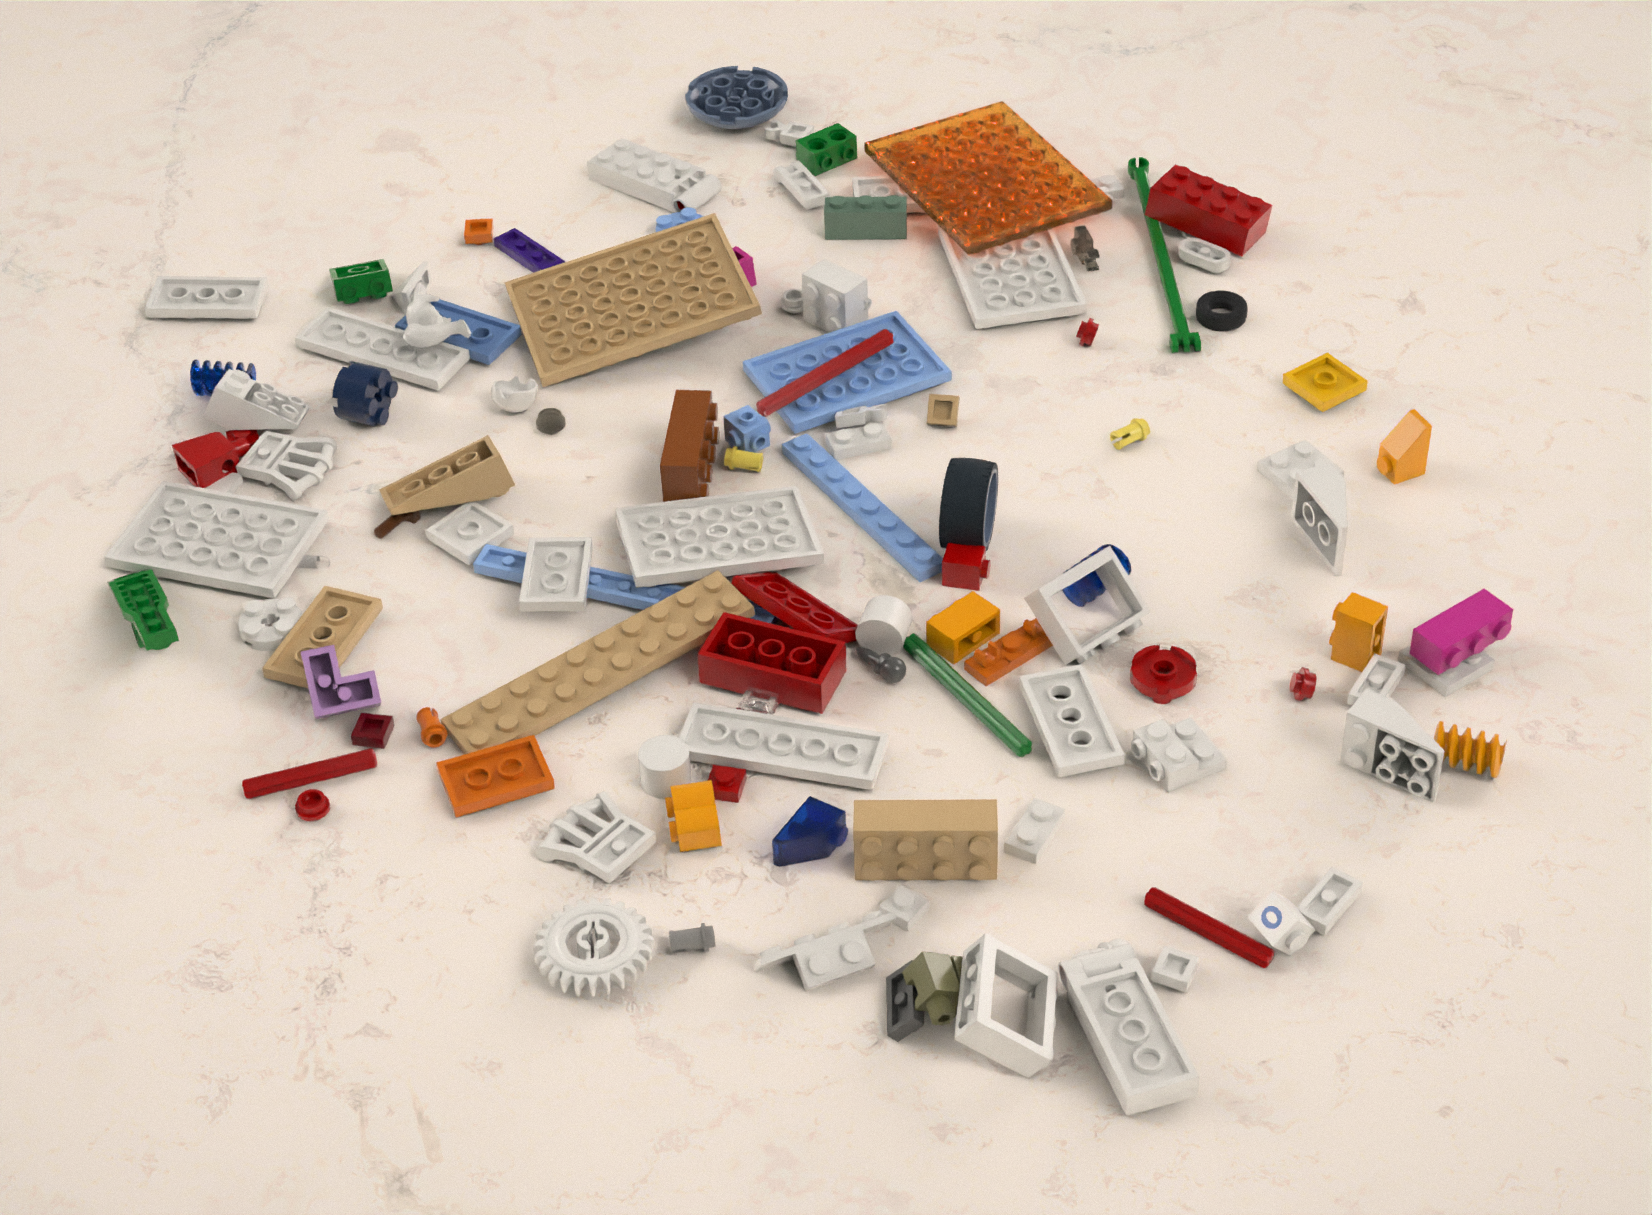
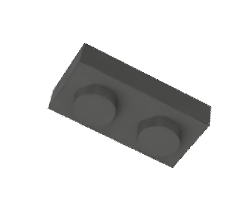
M913 960L886 977L887 1036L897 1042L924 1025V1011L915 1010V1000L918 996L917 989L913 985H906L902 971Z

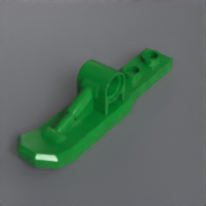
M152 569L138 571L107 581L108 587L124 619L131 622L139 648L145 647L147 651L151 649L162 650L168 648L172 643L179 641L176 628L167 613L169 607L167 597Z

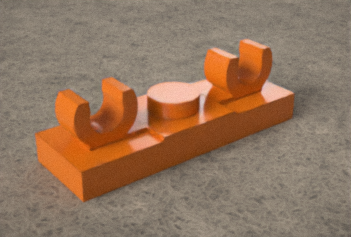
M1036 618L1032 621L1026 619L1022 627L1011 631L995 642H988V647L982 651L979 649L975 650L974 656L964 661V670L983 685L988 686L1052 647L1053 644Z

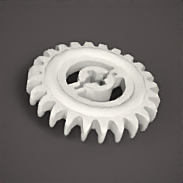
M591 898L589 903H585L581 899L576 901V906L574 907L566 904L563 906L564 912L554 911L551 914L552 920H545L542 923V929L535 934L536 942L533 945L536 966L540 967L541 976L547 977L549 973L551 986H555L557 980L561 978V989L564 993L567 991L568 986L574 983L577 996H580L584 985H588L592 997H595L598 984H602L609 995L611 992V981L613 980L619 984L621 989H624V975L630 976L632 981L635 982L637 980L635 967H639L642 972H645V959L651 961L652 949L654 948L652 928L646 924V917L637 914V909L634 907L625 909V903L622 901L612 904L610 898H605L602 902H598L597 898ZM604 927L614 931L620 938L619 945L612 954L609 934ZM592 929L595 930L596 945L593 943ZM576 932H578L576 942L579 958L573 956L567 949L569 939Z

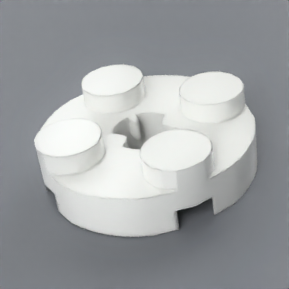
M291 597L263 601L251 600L245 604V611L238 620L241 639L245 644L246 641L251 643L252 648L258 651H275L300 619L302 611Z

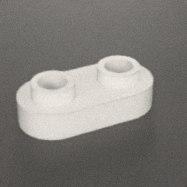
M1186 238L1179 243L1178 255L1180 259L1188 264H1193L1215 274L1221 273L1230 267L1231 253L1225 248L1198 238Z

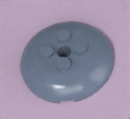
M727 66L707 71L696 77L688 85L685 101L689 111L706 124L725 129H743L760 125L775 117L787 102L788 88L780 76L769 70L759 67H753L752 71L738 70V66Z

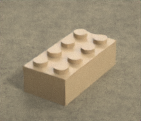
M997 799L854 800L853 841L855 880H997Z

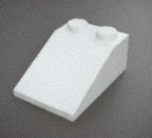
M1329 462L1296 472L1291 520L1337 577L1342 575L1348 532L1346 480Z

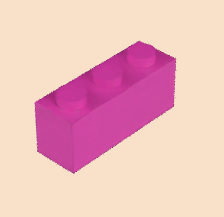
M1484 588L1414 628L1409 654L1437 675H1440L1450 668L1457 667L1463 660L1473 654H1479L1485 647L1497 640H1503L1511 631L1514 609Z

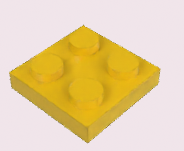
M1327 352L1284 373L1282 383L1321 412H1324L1366 391L1368 381Z

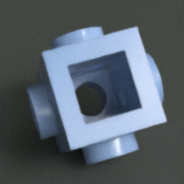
M749 405L723 416L725 440L731 448L737 446L738 450L756 453L770 446L769 433L771 427L768 420Z

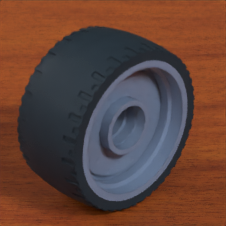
M976 458L950 459L945 474L939 514V543L941 548L946 549L948 543L986 546V551L988 550L997 507V463Z

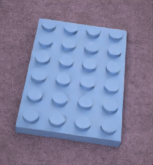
M897 311L743 361V371L766 397L879 331L887 329L889 332H892L894 341L892 345L777 411L794 434L834 421L836 412L860 406L872 407L885 404L952 380V371Z

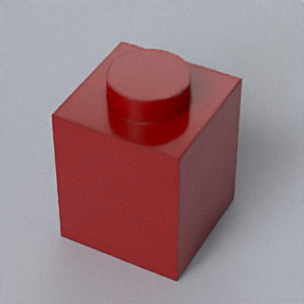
M948 543L942 560V586L980 591L983 578H989L991 561L986 560V546Z

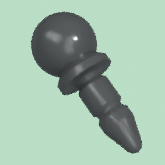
M859 647L856 649L859 657L874 666V672L881 675L887 682L897 683L905 677L906 665L900 658L891 657L888 653L879 655L868 648Z

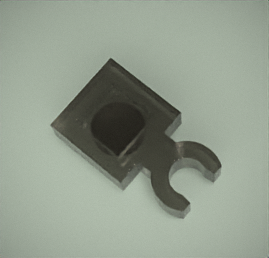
M1085 225L1074 227V238L1070 241L1071 251L1073 255H1077L1081 264L1085 265L1088 272L1099 270L1096 258H1099L1100 255L1098 250L1093 247L1094 240Z

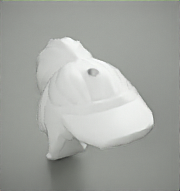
M421 282L416 284L414 296L411 298L406 309L408 326L403 335L405 342L414 349H427L439 345L454 334H461L469 338L471 331L466 322L461 319L451 322V318L442 317L439 311L430 303L439 301L440 297L427 294Z

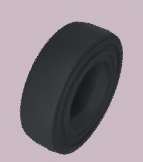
M1224 290L1211 291L1203 294L1196 304L1197 321L1202 326L1214 331L1235 330L1241 327L1247 318V302L1242 296L1234 292ZM1216 308H1224L1232 312L1217 313L1212 310Z

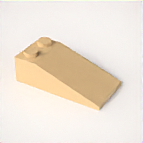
M489 435L379 490L391 515L480 501L491 497H500L506 494L511 487L515 486V483L500 453Z

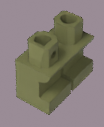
M922 951L902 971L906 985H913L917 989L918 996L915 1000V1010L928 1012L932 1025L943 1026L949 1024L957 1015L962 956L952 955L950 957L948 954Z

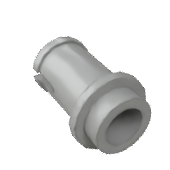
M701 923V927L669 931L672 954L704 949L705 952H709V948L716 947L713 925L706 926L705 923Z

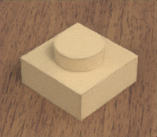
M929 394L927 424L957 427L960 397Z

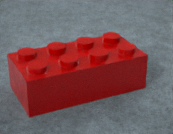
M1175 164L1150 188L1145 215L1206 242L1225 248L1242 257L1266 233L1273 205L1264 202L1259 197H1252L1240 192L1235 187L1226 186L1214 181L1211 177L1202 176L1190 171L1185 166Z
M726 612L722 613L697 654L699 680L702 684L823 714L847 671L846 642Z

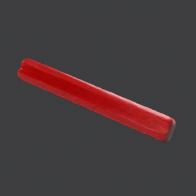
M369 748L244 779L242 787L246 799H252L377 767L378 762L375 751Z
M1151 887L1146 893L1144 905L1261 968H1267L1273 961L1275 951L1267 945L1156 887Z

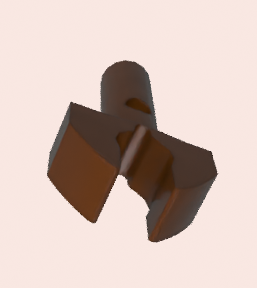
M421 511L389 516L374 529L375 536L379 539L384 538L403 521L415 524L421 518Z

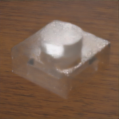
M748 686L736 709L774 715L780 704L779 693Z

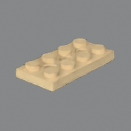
M324 586L263 666L264 678L308 688L301 652L330 645L335 647L340 668L382 611V600Z

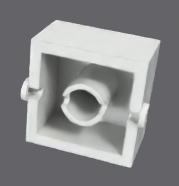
M825 258L802 273L804 321L830 333L869 320L868 309L872 305V300L868 298L867 278Z

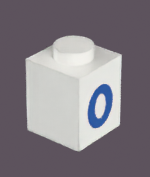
M1274 891L1248 916L1250 921L1273 947L1290 956L1295 951L1301 949L1307 943L1308 937L1316 930L1290 900Z

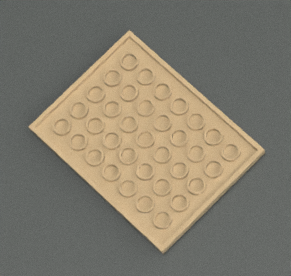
M715 213L504 282L543 387L558 384L561 381L585 375L590 371L605 366H612L617 362L632 357H639L644 353L665 348L671 344L692 339L698 335L719 330L725 326L749 320L762 314L760 304Z

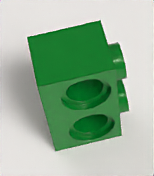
M839 123L796 140V161L799 160L814 176L857 159V136Z

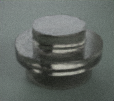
M556 408L543 409L539 412L536 419L537 429L549 435L558 433L566 425L565 417Z

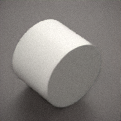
M879 595L870 599L855 633L859 645L879 655L882 653H888L891 656L897 654L904 644L913 620L910 608L900 599L888 595Z
M657 735L641 744L638 750L640 782L642 789L648 795L658 799L672 797L670 786L692 782L689 747L684 740L673 735Z

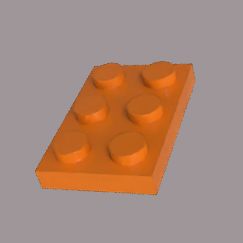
M535 735L436 762L439 777L455 817L555 789L553 776Z

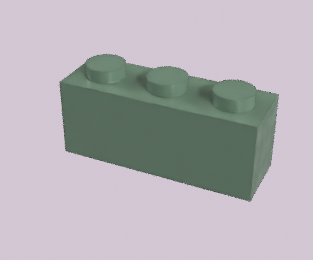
M868 195L860 197H825V240L907 239V197L896 195L887 197H871Z

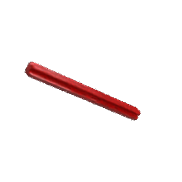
M887 329L879 331L759 400L756 403L758 414L764 417L773 414L892 345L894 342L892 332H889Z

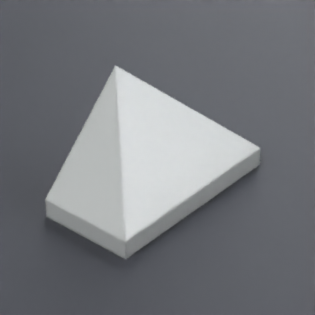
M423 261L391 294L405 315L407 306L414 296L416 284L421 282L426 291L432 285L428 261Z

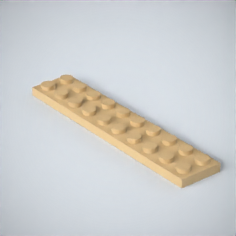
M717 570L440 719L441 724L445 726L447 734L464 754L530 735H537L702 645L723 612L751 618L755 615L754 606Z

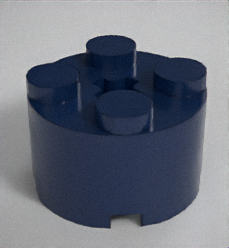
M354 361L349 362L350 366L348 368L342 367L334 383L332 398L337 399L338 407L333 406L335 415L340 419L365 425H385L389 417L388 410L391 400L398 391V383L392 380L390 372L385 368Z

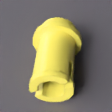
M1134 418L1129 425L1111 432L1110 440L1113 441L1122 437L1121 440L1113 443V446L1120 450L1137 440L1144 441L1147 435L1150 434V427L1146 420Z
M733 446L732 449H726L724 466H729L730 470L741 468L761 472L764 454L738 450L737 446Z

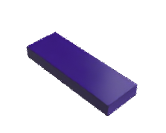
M516 228L493 238L494 247L533 273L565 263L563 259Z

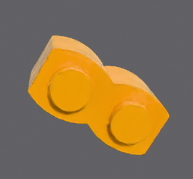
M712 780L670 786L672 797H665L668 818L675 817V821L669 822L671 843L678 842L680 852L722 846Z

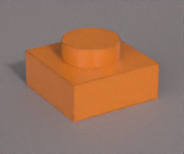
M493 218L465 220V244L482 245L492 243L494 231Z

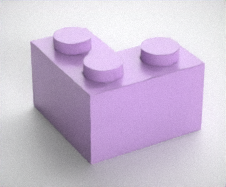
M334 645L301 652L315 720L381 705L374 670L341 677Z

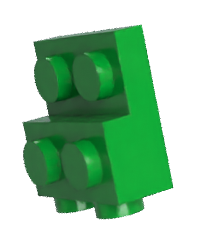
M384 259L329 269L337 302L343 301V304H352L360 301L359 298L370 296L371 299L386 297L388 292H393L389 269Z

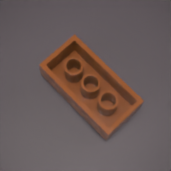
M675 391L660 462L663 502L709 496V485L707 483L712 482L713 474L712 464L710 463H715L716 461L715 445L719 444L720 438L719 427H714V421H717L718 404L712 402V391Z

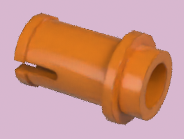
M430 707L419 710L416 719L422 730L420 734L422 742L432 748L441 746L446 740L447 729L440 723L437 711L434 708L430 711Z

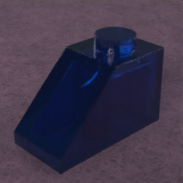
M809 796L773 838V864L782 867L828 858L837 846L840 847L844 844L847 838L846 812Z

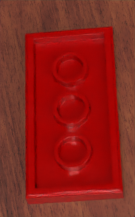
M767 572L733 576L731 584L742 595L795 630L846 643L857 641L855 633L858 625L779 573Z

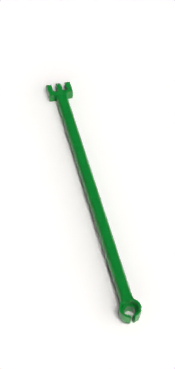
M1139 157V166L1136 167V158H1131L1128 161L1127 172L1136 183L1175 334H1170L1169 338L1171 352L1178 353L1179 345L1182 346L1183 352H1190V345H1193L1195 352L1201 351L1199 332L1190 333L1160 221L1145 215L1151 188L1147 176L1149 173V161Z

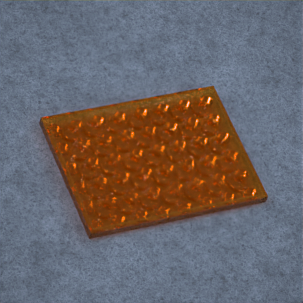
M1003 101L864 142L865 153L968 255L1112 209V199Z

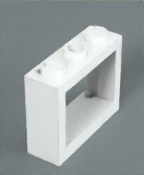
M1108 546L1024 598L1065 665L1075 659L1081 664L1096 654L1093 649L1100 644L1105 649L1120 639L1117 633L1123 629L1126 634L1131 633L1143 625L1141 618L1151 613L1111 546ZM1096 571L1124 617L1079 645L1050 597L1091 572Z
M984 933L963 951L954 1040L1028 1079L1040 1069L1046 1068L1054 1055L1052 1045L1053 1031L1056 1026V1019L1054 1017L1055 1002L1058 997V990L1056 989L1058 972ZM994 974L1029 993L1025 1037L990 1019Z

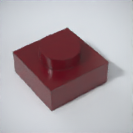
M360 713L351 734L352 745L385 749L395 726L393 716Z

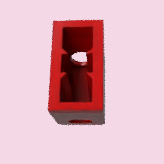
M213 432L173 444L172 448L178 470L193 486L206 488L232 472L237 473L236 465L240 462L239 458L245 456L250 450V445L245 437L230 442L221 432Z

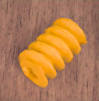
M1438 722L1433 739L1444 750L1443 761L1448 757L1449 766L1455 768L1459 761L1462 760L1464 771H1469L1473 764L1476 763L1477 774L1480 775L1485 772L1487 767H1490L1491 777L1497 778L1501 770L1507 740L1503 745H1500L1499 734H1494L1491 740L1486 742L1485 731L1482 730L1473 739L1471 728L1469 727L1466 728L1462 735H1458L1456 724H1453L1450 730L1445 732L1444 722Z

